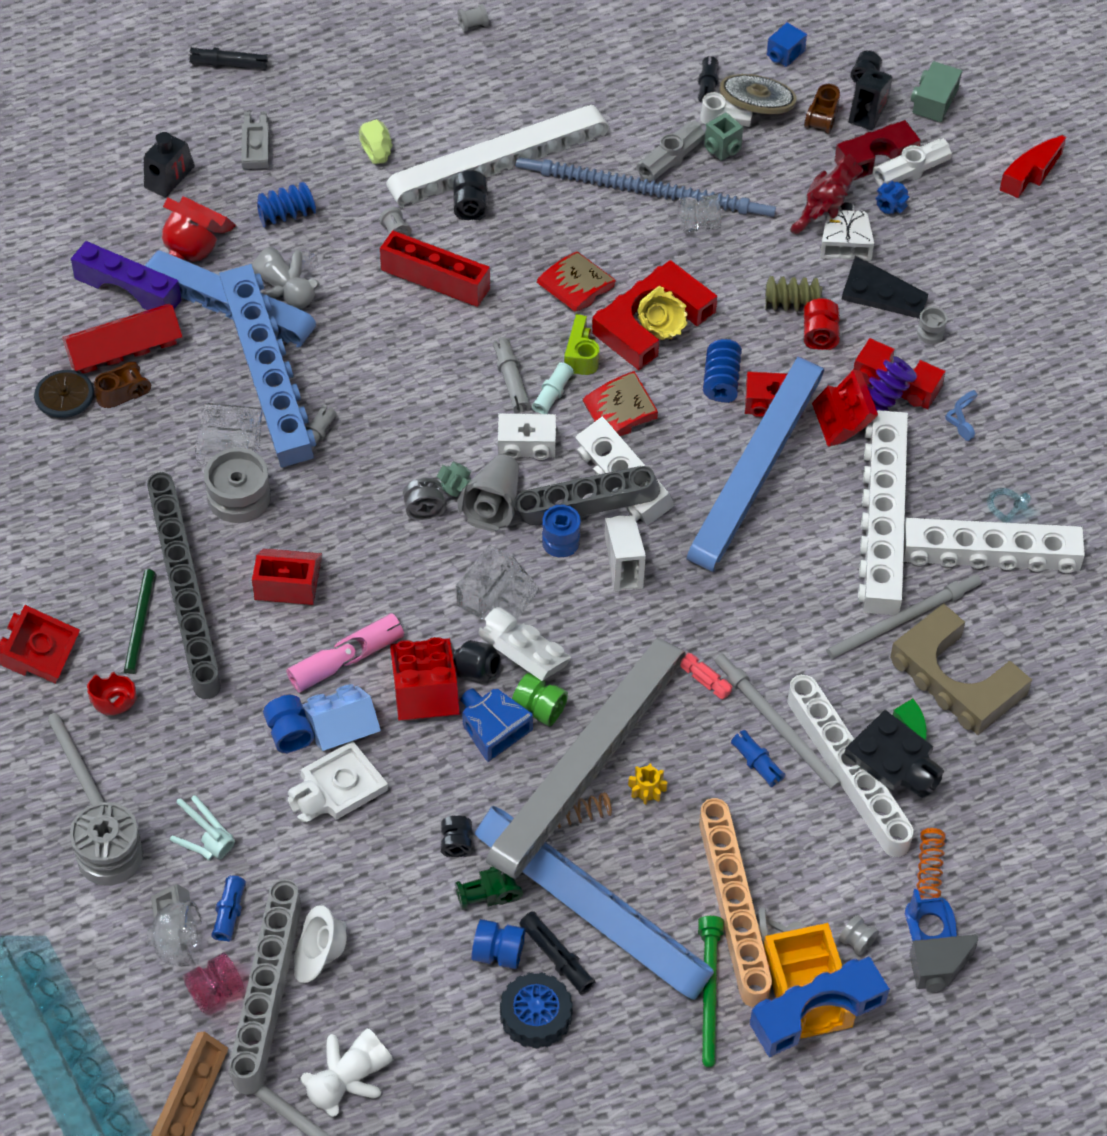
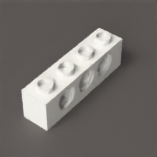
M603 416L575 436L580 446L577 452L586 463L592 461L596 467L593 470L596 475L645 466ZM611 451L608 455L601 456L603 453ZM650 481L643 482L640 487L646 486ZM659 481L660 493L655 500L626 507L630 515L635 516L636 521L641 518L646 525H649L675 506L669 492ZM621 487L613 489L612 493L619 491Z

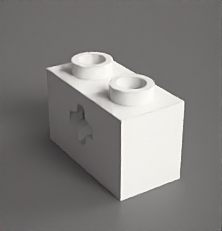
M499 414L498 455L504 454L514 459L519 457H534L538 460H544L548 457L555 458L556 414Z

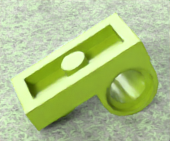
M576 314L564 355V363L571 366L574 371L573 374L591 375L599 368V345L590 339L591 328H587V316Z

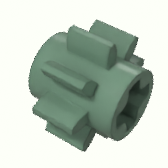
M453 461L450 466L442 465L436 477L440 479L443 491L458 497L462 489L471 481L469 476L472 471L462 464Z

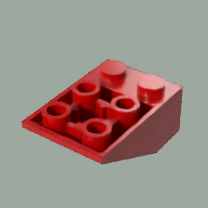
M433 637L426 641L413 642L403 640L390 644L398 721L459 715L458 687L450 638Z

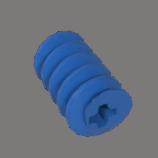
M300 182L298 189L294 184L289 185L288 192L284 187L279 188L278 196L273 190L268 191V198L263 193H259L257 196V210L263 227H266V219L268 218L275 225L276 216H280L282 221L286 222L287 213H290L293 219H297L298 210L305 217L309 207L316 214L313 195L305 182Z
M721 339L714 341L707 348L703 392L710 400L730 403L737 398L742 348L736 341Z

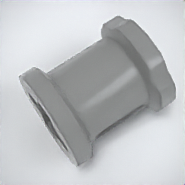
M479 4L474 9L466 11L459 9L457 11L458 22L463 32H467L468 28L480 25L487 27L489 24L487 11L483 4Z
M397 207L384 210L379 217V221L383 227L387 228L388 236L392 230L396 232L399 230L400 233L409 236L412 233V229L408 223L404 222L402 219L403 213Z

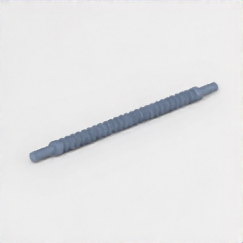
M519 157L516 159L515 164L517 168L538 171L543 176L549 177L553 174L554 178H557L560 175L561 179L568 177L569 181L575 178L576 182L583 180L584 184L587 181H590L591 185L596 182L598 186L605 184L606 188L611 185L613 189L620 187L621 191L624 188H627L628 192L635 190L636 194L642 191L643 195L648 192L650 196L657 194L658 198L661 195L665 199L672 197V201L676 198L679 199V202L686 200L688 204L690 201H693L694 205L700 202L702 206L709 204V208H712L715 205L716 209L724 207V211L730 208L731 212L738 210L739 214L744 215L750 212L774 217L776 213L775 206L750 202V199L745 197L739 200L737 196L730 198L729 194L726 197H723L722 193L715 195L714 191L711 194H708L707 190L701 193L700 189L693 191L692 187L686 190L685 186L678 188V185L675 184L674 187H671L670 183L663 185L662 181L656 184L655 180L650 183L648 179L641 181L640 177L634 180L633 176L626 178L625 174L619 177L618 173L611 175L610 171L607 174H604L603 170L598 173L596 169L589 171L588 167L583 170L581 166L575 168L573 164L570 167L567 166V163L560 165V162H556V164H553V161L544 159L542 162Z

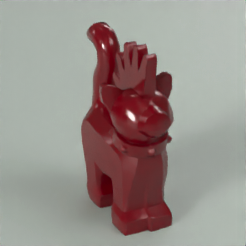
M849 153L838 161L837 166L830 174L827 175V172L823 170L814 178L807 191V204L802 211L801 217L792 224L790 228L791 233L799 234L808 226L812 219L816 220L824 212L828 211L832 219L837 216L838 209L843 204L845 196L848 195L847 191L850 189L853 180L863 171V168L856 162L857 160Z

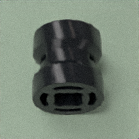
M870 50L860 52L856 64L850 72L852 81L857 83L868 69L879 71L882 66L881 57Z
M460 815L444 818L441 821V833L444 836L441 840V853L446 857L469 856L472 853V840L469 838L472 834V821Z

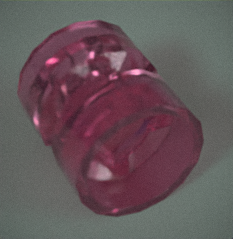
M224 952L207 961L205 969L198 966L183 975L184 983L190 995L203 1013L218 1005L220 997L230 998L244 989V984L236 967Z

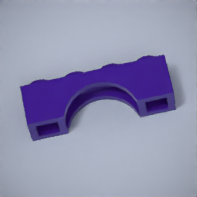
M85 241L71 257L73 274L76 280L97 289L106 283L117 285L133 295L145 310L165 304H171L175 309L182 301L179 280L88 241Z

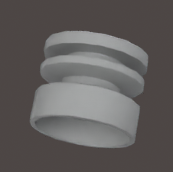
M114 802L93 804L78 813L71 824L70 839L79 870L84 877L98 885L112 886L125 882L136 874L142 864L144 852L134 815L126 807Z

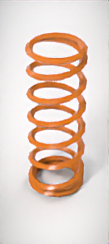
M926 828L921 831L920 835L922 843L919 848L922 852L919 854L921 862L918 864L920 872L917 875L919 882L916 887L921 893H926L922 889H932L938 892L930 894L933 897H925L920 894L921 898H939L942 893L938 888H935L940 886L942 881L934 877L941 876L943 872L934 867H940L944 864L937 857L944 855V852L938 848L945 845L946 835L938 828ZM927 833H935L941 835L942 837L938 839H929L924 835ZM936 841V842H933V843H935V844L942 843V845H932V846H934V847H936V848H929V849L923 850V845H924V844H926V845H931V844H929V843H927V842ZM927 851L941 852L939 855H933L936 858L922 859L923 853L925 855L929 854ZM926 861L940 862V864H933V868H925L923 870L921 868L922 863L928 864ZM935 870L940 872L939 874H930L934 877L924 879L920 877L921 873L929 874L925 871ZM927 880L939 882L938 884H930L932 886L920 887L921 882L925 884Z

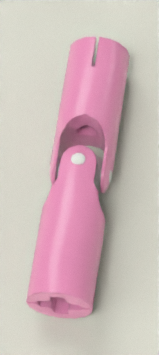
M390 613L343 638L334 646L336 649L321 650L286 669L290 682L297 692L300 693L334 675L343 663L344 666L352 665L404 637L401 624L390 629L400 622L394 614ZM357 640L361 644L363 650L359 657L355 658V648L346 641Z

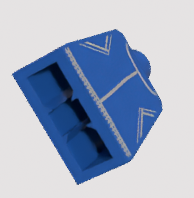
M471 688L460 699L467 707L462 712L463 727L487 762L533 730V715L499 689H493L482 697L474 688Z

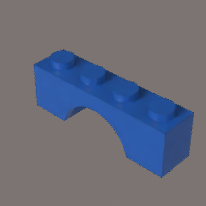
M870 956L862 960L852 959L845 963L838 971L831 974L824 972L803 987L799 985L793 986L779 998L772 1001L771 999H765L759 1002L752 1009L750 1026L770 1058L799 1044L801 1020L812 1009L826 1005L838 1006L858 1017L886 1004L890 989Z

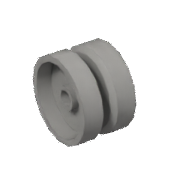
M229 448L217 453L208 461L204 469V482L208 505L214 515L224 521L243 523L258 518L267 510L271 501L268 467L260 455L244 448Z

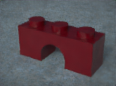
M906 120L837 144L834 162L837 164L844 155L849 153L863 168L862 173L854 179L857 180L873 174L874 155H884L892 160L901 156L903 149L907 146L920 147L921 140Z

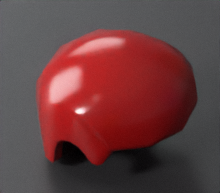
M111 672L110 676L104 679L96 674L87 684L90 703L97 712L106 716L126 712L134 705L137 699L134 682L126 676L117 675L115 672ZM119 696L113 703L110 701L113 697Z

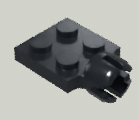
M884 710L845 748L844 755L892 792L897 787L904 786L918 797L926 798L931 794L927 790L930 788L934 791L943 778V768L929 757L934 746L887 710Z

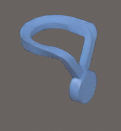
M975 390L962 396L955 403V408L950 410L945 416L948 422L958 427L959 435L966 441L975 437V431L965 421L962 409L978 396ZM956 413L958 419L954 418L951 415Z

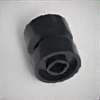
M464 171L456 175L453 180L454 214L460 220L483 219L488 213L487 178L477 171Z

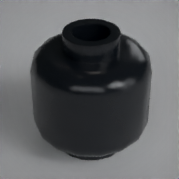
M473 640L463 643L456 650L453 658L460 677L479 682H487L496 676L501 665L500 655L493 645Z

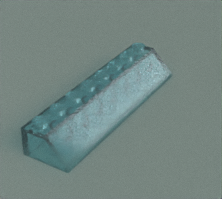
M0 936V1011L63 1135L151 1136L47 936Z

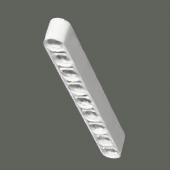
M588 105L397 172L389 177L386 185L400 207H405L404 205L412 202L414 204L428 199L430 195H439L453 190V180L461 172L477 171L487 178L501 173L500 170L515 168L516 159L519 157L537 160L548 156V153H557L571 148V145L576 143L580 145L594 140L593 137L604 136L609 130V125L594 105Z

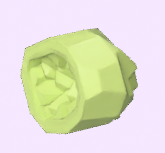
M377 119L362 124L359 129L362 147L372 163H385L388 160V156L391 155L390 150L393 146L388 129L383 122Z

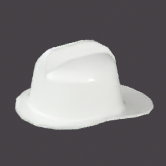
M325 906L314 907L305 919L303 931L294 954V977L300 983H308L314 980L325 964H329L341 956L346 946V923L334 918L330 910Z

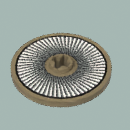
M752 74L727 76L721 81L719 89L721 95L733 105L763 114L789 112L795 107L797 100L795 93L786 85L767 77Z

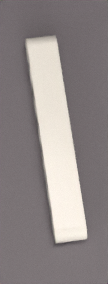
M808 675L794 677L789 687V707L833 774L840 780L842 788L882 849L892 857L904 856L910 849L913 837L911 823L887 787L844 755L845 748L854 738L817 682ZM847 763V764H851V765H853V766L850 767V766H846V765H844V764ZM862 787H863V788H867V789H869L870 791H864V790H862V789H860V788H862ZM876 812H883L886 815H879ZM897 836L903 840H895L892 837Z

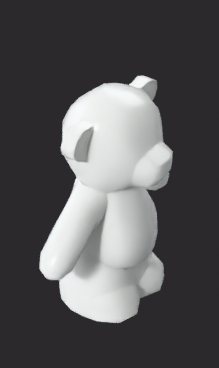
M368 1028L359 1035L342 1058L339 1054V1040L336 1035L331 1034L326 1041L328 1070L315 1075L304 1073L300 1078L301 1083L306 1087L307 1096L316 1107L325 1110L328 1116L335 1117L339 1112L338 1103L345 1091L372 1099L378 1098L381 1095V1090L377 1086L362 1083L359 1080L387 1066L393 1061V1058L387 1048Z

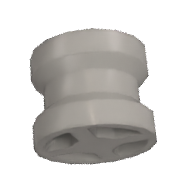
M856 915L841 932L839 941L844 945H851L854 952L858 956H862L876 940L879 930L873 926L868 927L864 924V919Z

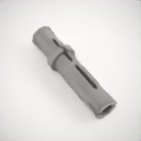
M500 337L498 338L500 346L495 340L493 348L498 358L497 367L503 374L513 411L515 413L525 412L523 405L529 411L531 404L518 369L520 366L519 360L514 356L510 339Z

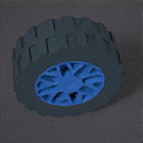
M530 972L527 975L516 977L515 981L507 985V989L501 995L500 1021L503 1024V1030L506 1034H509L512 1041L518 1042L526 1048L529 1046L533 1047V1049H539V1047L545 1046L546 1048L554 1042H559L562 1036L567 1034L569 1025L572 1022L573 1002H571V994L566 990V985L563 982H559L556 977L548 976L546 973L533 974V972Z

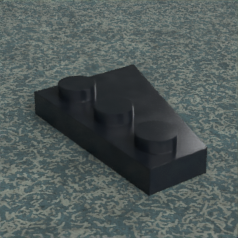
M855 255L841 300L920 319V314L925 309L928 293Z

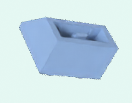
M353 684L344 685L336 689L337 693L325 696V694L314 695L307 699L308 703L302 704L306 718L309 720L313 730L314 740L322 751L381 731L371 696L359 686L354 687Z

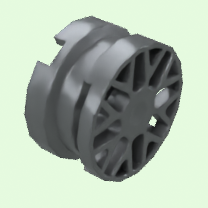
M433 478L416 479L404 487L403 497L404 502H406V513L411 519L416 521L432 519L431 515L437 514V516H440L444 513L446 503L442 484L438 480Z

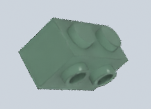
M933 61L929 70L923 71L919 83L920 87L915 86L912 92L911 101L914 102L912 113L942 123L959 90L962 70Z

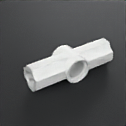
M944 138L941 140L937 139L921 147L907 146L903 149L901 156L874 167L873 175L879 187L883 183L888 185L891 181L916 180L922 176L923 171L950 160L952 152Z

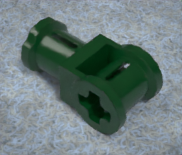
M494 867L479 872V879L463 884L460 881L455 882V890L462 910L467 909L468 905L486 901L487 907L518 901L523 896L522 888L517 886L516 880L505 873L502 874V871Z

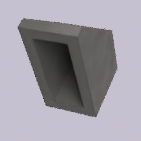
M977 934L913 941L909 956L916 988L926 989L928 992H938L949 986L973 956L978 943Z

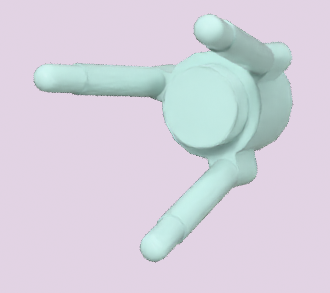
M196 795L191 797L192 801L212 826L181 798L177 799V804L206 830L201 838L204 848L176 836H171L170 841L203 855L209 861L214 856L219 860L222 859L234 846L235 839H233V835L223 828Z

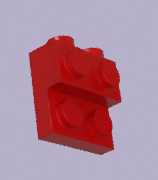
M24 605L20 615L14 612L7 626V629L12 631L9 639L2 637L0 641V665L23 676L28 671L56 684L80 629Z

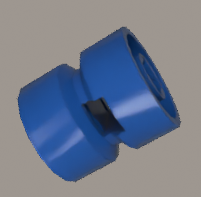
M555 505L544 513L542 518V546L551 556L558 558L568 557L578 550L581 521L577 510L567 505Z
M295 695L280 696L270 701L264 707L263 714L266 723L272 729L271 735L276 749L280 753L287 754L300 750L313 742L314 733L309 720L306 718L305 710L299 697Z
M480 919L472 947V961L491 964L494 960H497L499 966L517 970L523 951L526 929L508 924L501 929L498 922Z

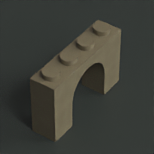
M943 603L893 643L890 658L895 668L901 672L905 671L908 673L920 690H927L933 695L937 704L943 710H950L958 718L963 728L966 730L971 729L979 735L1028 695L1032 679L1010 660L990 677L978 683H961L945 675L940 669L936 658L962 637L965 621Z

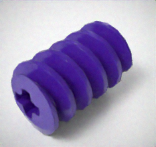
M893 356L894 363L888 360L883 362L887 371L877 369L876 373L880 377L879 380L874 377L869 379L873 388L868 387L876 410L889 411L888 407L890 408L895 405V399L902 397V390H907L910 386L909 382H914L917 378L913 368L897 356Z

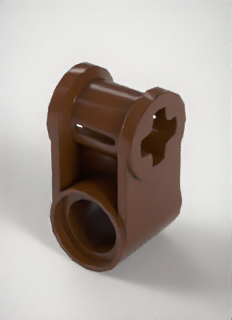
M827 83L818 88L814 100L808 108L804 128L811 126L825 130L826 134H830L838 113L840 89L836 85Z
M127 362L118 368L101 373L95 378L94 385L97 403L103 408L116 407L131 399H136L149 393L152 386L151 382L142 376L138 363Z

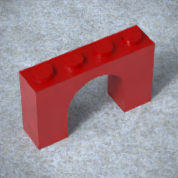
M672 260L656 267L652 274L643 280L637 281L630 290L623 295H618L611 304L604 309L598 310L592 317V334L638 371L658 357L659 339L641 326L633 317L638 312L640 302L658 286L663 287L665 292L671 291L672 296L686 305L685 312L688 314L686 319L695 326H699L716 313L718 296Z

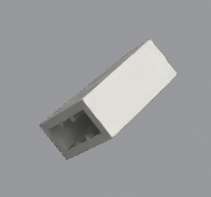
M635 516L605 518L604 534L614 591L642 589L644 586L646 555Z

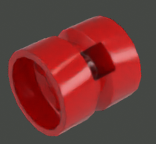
M819 298L805 305L804 343L808 348L831 350L839 344L840 310L838 304L834 301Z

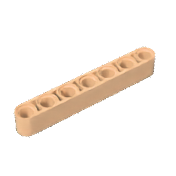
M711 798L702 804L699 827L721 918L724 920V931L740 997L746 1005L755 1007L759 1002L769 999L772 984L771 975L729 807L723 800ZM715 816L718 817L719 820H712L708 817ZM715 844H724L727 847L720 848L717 847ZM729 871L732 872L733 875H724L721 872ZM736 899L739 900L741 903L733 904L730 903L728 900ZM743 927L748 931L738 932L735 928ZM751 956L755 961H745L742 957ZM757 985L760 986L763 990L754 991L751 990L749 986Z

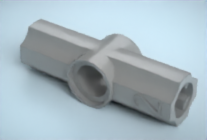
M694 120L693 122L686 123L674 134L664 135L660 139V145L637 163L636 169L641 178L644 180L648 179V182L653 181L669 168L680 166L682 158L705 140V131L702 129L701 124Z

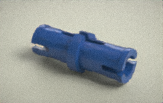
M746 730L740 731L742 737L737 733L732 738L731 744L746 758L749 768H755L770 787L776 785L775 779L778 782L784 779L785 773L771 760L767 749L761 748Z
M231 875L225 879L222 898L217 902L215 908L218 914L211 937L215 940L227 942L232 940L236 918L241 915L242 906L240 902L246 885V881L239 876Z

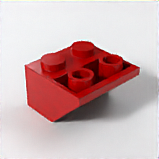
M263 548L256 555L252 575L254 600L314 605L322 553Z

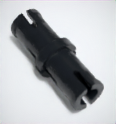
M709 56L702 60V73L698 77V84L700 85L699 102H702L703 97L707 93L715 92V87L718 85L717 67L719 62L713 56H711V64H708Z

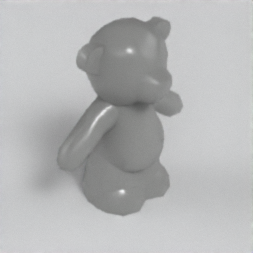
M274 247L263 249L251 264L254 274L260 273L263 281L274 286L272 289L261 292L262 294L274 299L284 296L288 305L298 309L306 308L313 301L315 290L319 287L320 283L316 279L306 280L300 277L303 255L300 250H296L293 253L290 268Z

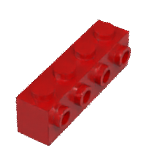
M394 230L391 231L380 247L381 270L476 307H479L490 290V267Z
M165 304L63 336L62 339L72 369L75 371L80 370L84 374L96 370L97 364L106 361L108 365L124 361L123 356L131 353L134 354V357L150 353V347L160 345L161 348L177 344L176 339L183 336L173 305Z

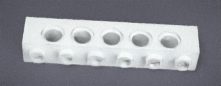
M920 518L905 519L903 562H911L917 566L933 563L941 564L944 567L970 565L976 569L991 566L1000 567L1003 570L1029 568L1035 572L1050 569L1059 570L1062 573L1080 571L1084 559L1082 527Z

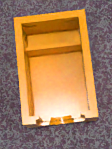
M829 923L765 936L763 947L776 998L783 996L784 992L793 986L799 985L803 987L811 983L818 975L824 972L831 974L842 967ZM826 1005L814 1008L801 1020L800 1039L853 1028L856 1016L838 1006Z

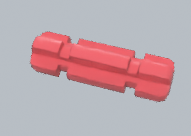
M688 653L682 658L680 667L687 673L692 672V677L707 689L715 690L713 693L717 697L725 699L730 695L733 686L725 679L720 680L721 676L704 662L699 663V659L695 655Z

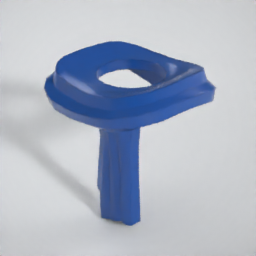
M914 889L911 902L907 904L905 909V917L912 942L957 936L954 913L948 901L944 898L921 900L918 889ZM925 915H935L942 920L944 929L939 935H926L919 927V920Z

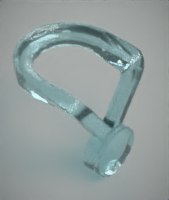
M998 488L989 494L987 506L1003 523H1007L1019 510L1029 508L1027 504L1031 501L1032 497L1027 492L1019 496L1013 490ZM1005 494L1015 500L1014 508L1007 516L994 506L993 500L998 495Z

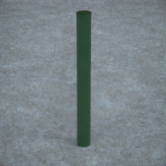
M151 569L144 570L124 666V673L128 674L136 673L156 574Z

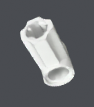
M710 92L703 97L700 120L705 125L727 112L742 126L750 127L752 111L733 105L720 93Z

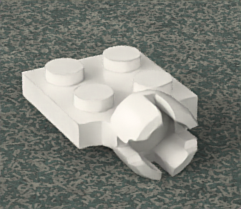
M494 608L485 617L486 626L483 629L479 628L478 633L483 640L493 645L494 648L541 681L563 669L571 659V656L564 652L562 646L555 642H549L540 635V632L535 627L525 625L524 623L517 625L515 617L503 608Z
M351 741L302 768L301 777L304 781L289 789L288 802L294 814L301 810L302 814L298 815L297 818L302 822L311 821L324 813H329L337 820L388 791V783L357 745Z

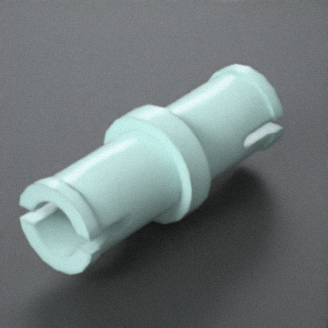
M562 362L558 363L550 379L545 380L542 384V391L532 404V409L535 412L548 414L555 400L564 393L563 388L573 375L574 371L571 366Z

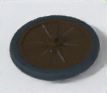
M59 370L46 375L37 384L34 392V400L37 407L43 413L56 418H68L82 413L89 407L94 398V386L91 380L86 375L75 370Z

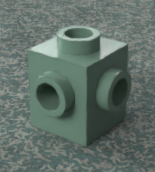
M727 112L723 113L706 124L704 146L709 153L714 154L721 161L737 154L742 146L743 126Z

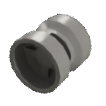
M938 307L923 309L917 329V335L921 341L927 344H937L942 341L948 319L944 310Z

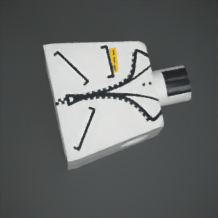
M845 202L839 207L835 218L832 219L828 213L822 238L820 258L854 260L856 255L864 260L871 261L874 239L868 215L864 211H854V205Z

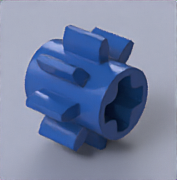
M891 181L888 185L883 183L877 189L879 195L875 199L877 200L878 208L886 214H894L896 211L901 213L908 206L906 201L910 197L903 184Z

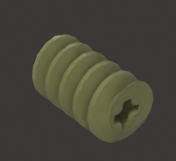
M769 276L765 290V310L768 303H771L773 310L777 311L779 304L782 303L784 311H788L790 304H793L795 311L798 312L802 304L806 305L814 299L822 298V286H820L818 278H813L809 285L807 278L803 277L798 285L796 277H791L789 284H787L785 277L781 276L776 284L774 276Z

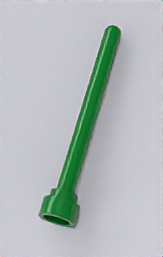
M713 915L703 916L698 919V934L701 936V940L704 941V962L714 971L703 988L702 1063L707 1068L714 1066L716 1057L717 942L720 941L721 936L724 934V920Z

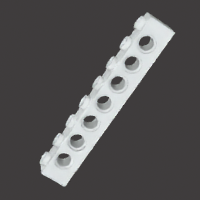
M877 410L878 416L865 427V438H870V444L866 443L864 450V461H869V466H864L863 483L868 484V489H863L862 506L867 507V513L863 512L861 519V530H866V536H861L860 553L865 554V560H860L859 577L864 578V584H859L858 602H863V613L895 615L900 612L902 602L908 413Z

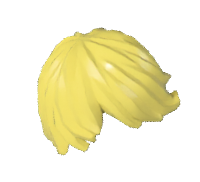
M658 286L640 302L638 307V319L641 326L659 340L672 339L675 335H681V330L688 324L686 321L688 314L685 312L686 305L672 296L671 291L665 292L663 287Z

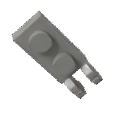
M266 111L260 112V123H252L250 112H244V124H242V169L269 168V126Z

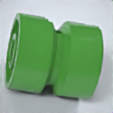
M529 672L519 682L512 699L530 713H533V718L550 727L563 712L567 703L568 692L556 685H548L546 687L545 680L541 681Z

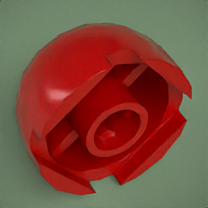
M172 212L162 228L161 235L164 246L170 251L168 254L191 263L199 262L206 258L214 249L217 238L201 224L196 226L190 223L191 218L177 212Z

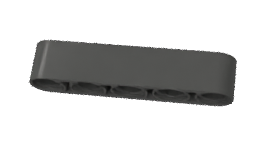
M637 466L522 491L516 497V509L527 524L542 525L544 513L550 507L555 506L558 500L564 499L558 505L571 506L577 510L580 516L653 501L660 493V485L650 467ZM650 481L646 486L640 487L643 482ZM621 487L619 491L611 493L613 489ZM593 493L589 498L583 499L586 494ZM536 505L532 510L526 511L530 506Z

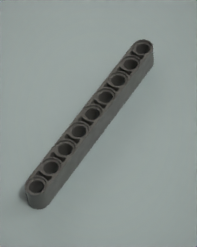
M157 472L149 477L147 486L195 695L202 699H211L219 693L221 684L172 476L165 472Z

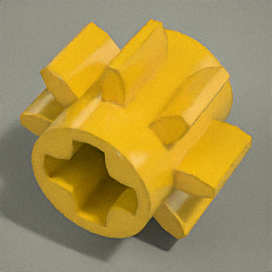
M650 763L642 768L636 766L635 776H629L628 786L632 788L631 797H639L643 800L644 804L653 799L659 802L660 791H667V781L663 780L664 770L658 771Z

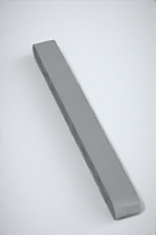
M657 638L495 841L487 855V864L514 879L518 878L676 673L674 669L677 665L681 664L682 658L685 657L686 652L660 638Z

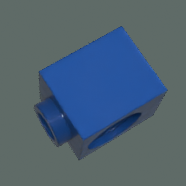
M788 22L785 23L768 38L767 56L775 63H780L785 67L789 66L805 52L807 33Z

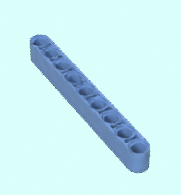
M801 357L796 358L695 537L686 560L711 572L715 571V563L721 561L818 387L825 368Z
M491 806L476 829L475 835L492 847L514 817L496 806ZM547 842L543 844L523 870V873L686 997L696 1000L714 973L708 964Z

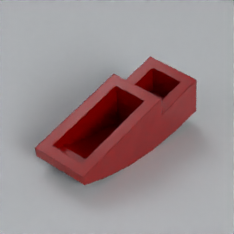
M1060 135L1046 140L1019 156L1003 173L1000 191L1019 199L1030 182L1040 186L1063 154L1066 137Z

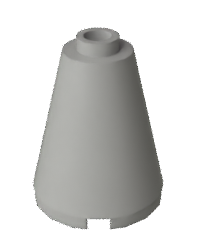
M504 454L495 456L462 489L457 500L458 510L460 513L463 511L468 517L467 522L470 525L491 532L498 531L500 527L505 525L506 527L510 525L516 506L519 476L517 461L511 456Z

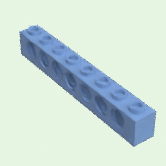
M251 264L221 272L219 275L280 467L283 468L313 459L311 447L316 446L312 429L306 431L304 424L309 423L304 406L298 407L297 401L301 400L297 384L291 385L289 378L294 377L290 362H283L282 356L286 355L282 339L276 340L275 334L279 333L275 317L269 318L267 313L272 311L268 296H262L260 290L265 289L260 273L254 274Z

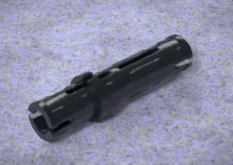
M214 47L213 49L190 48L189 63L208 64L212 65L213 68L229 66L267 70L268 54L223 51L219 47Z
M535 911L526 914L520 920L519 926L526 929V933L556 965V972L560 976L564 975L578 990L580 995L591 990L596 981L579 963V957L574 952L570 953L555 934L537 916Z

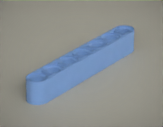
M163 251L155 252L145 264L146 267L179 280L181 298L193 303L197 301L203 304L202 307L216 313L220 311L226 314V317L233 319L220 275ZM268 296L272 311L267 313L269 318L275 317L279 330L275 337L282 339L286 343L292 342L297 344L296 347H301L316 327L314 318L305 311Z

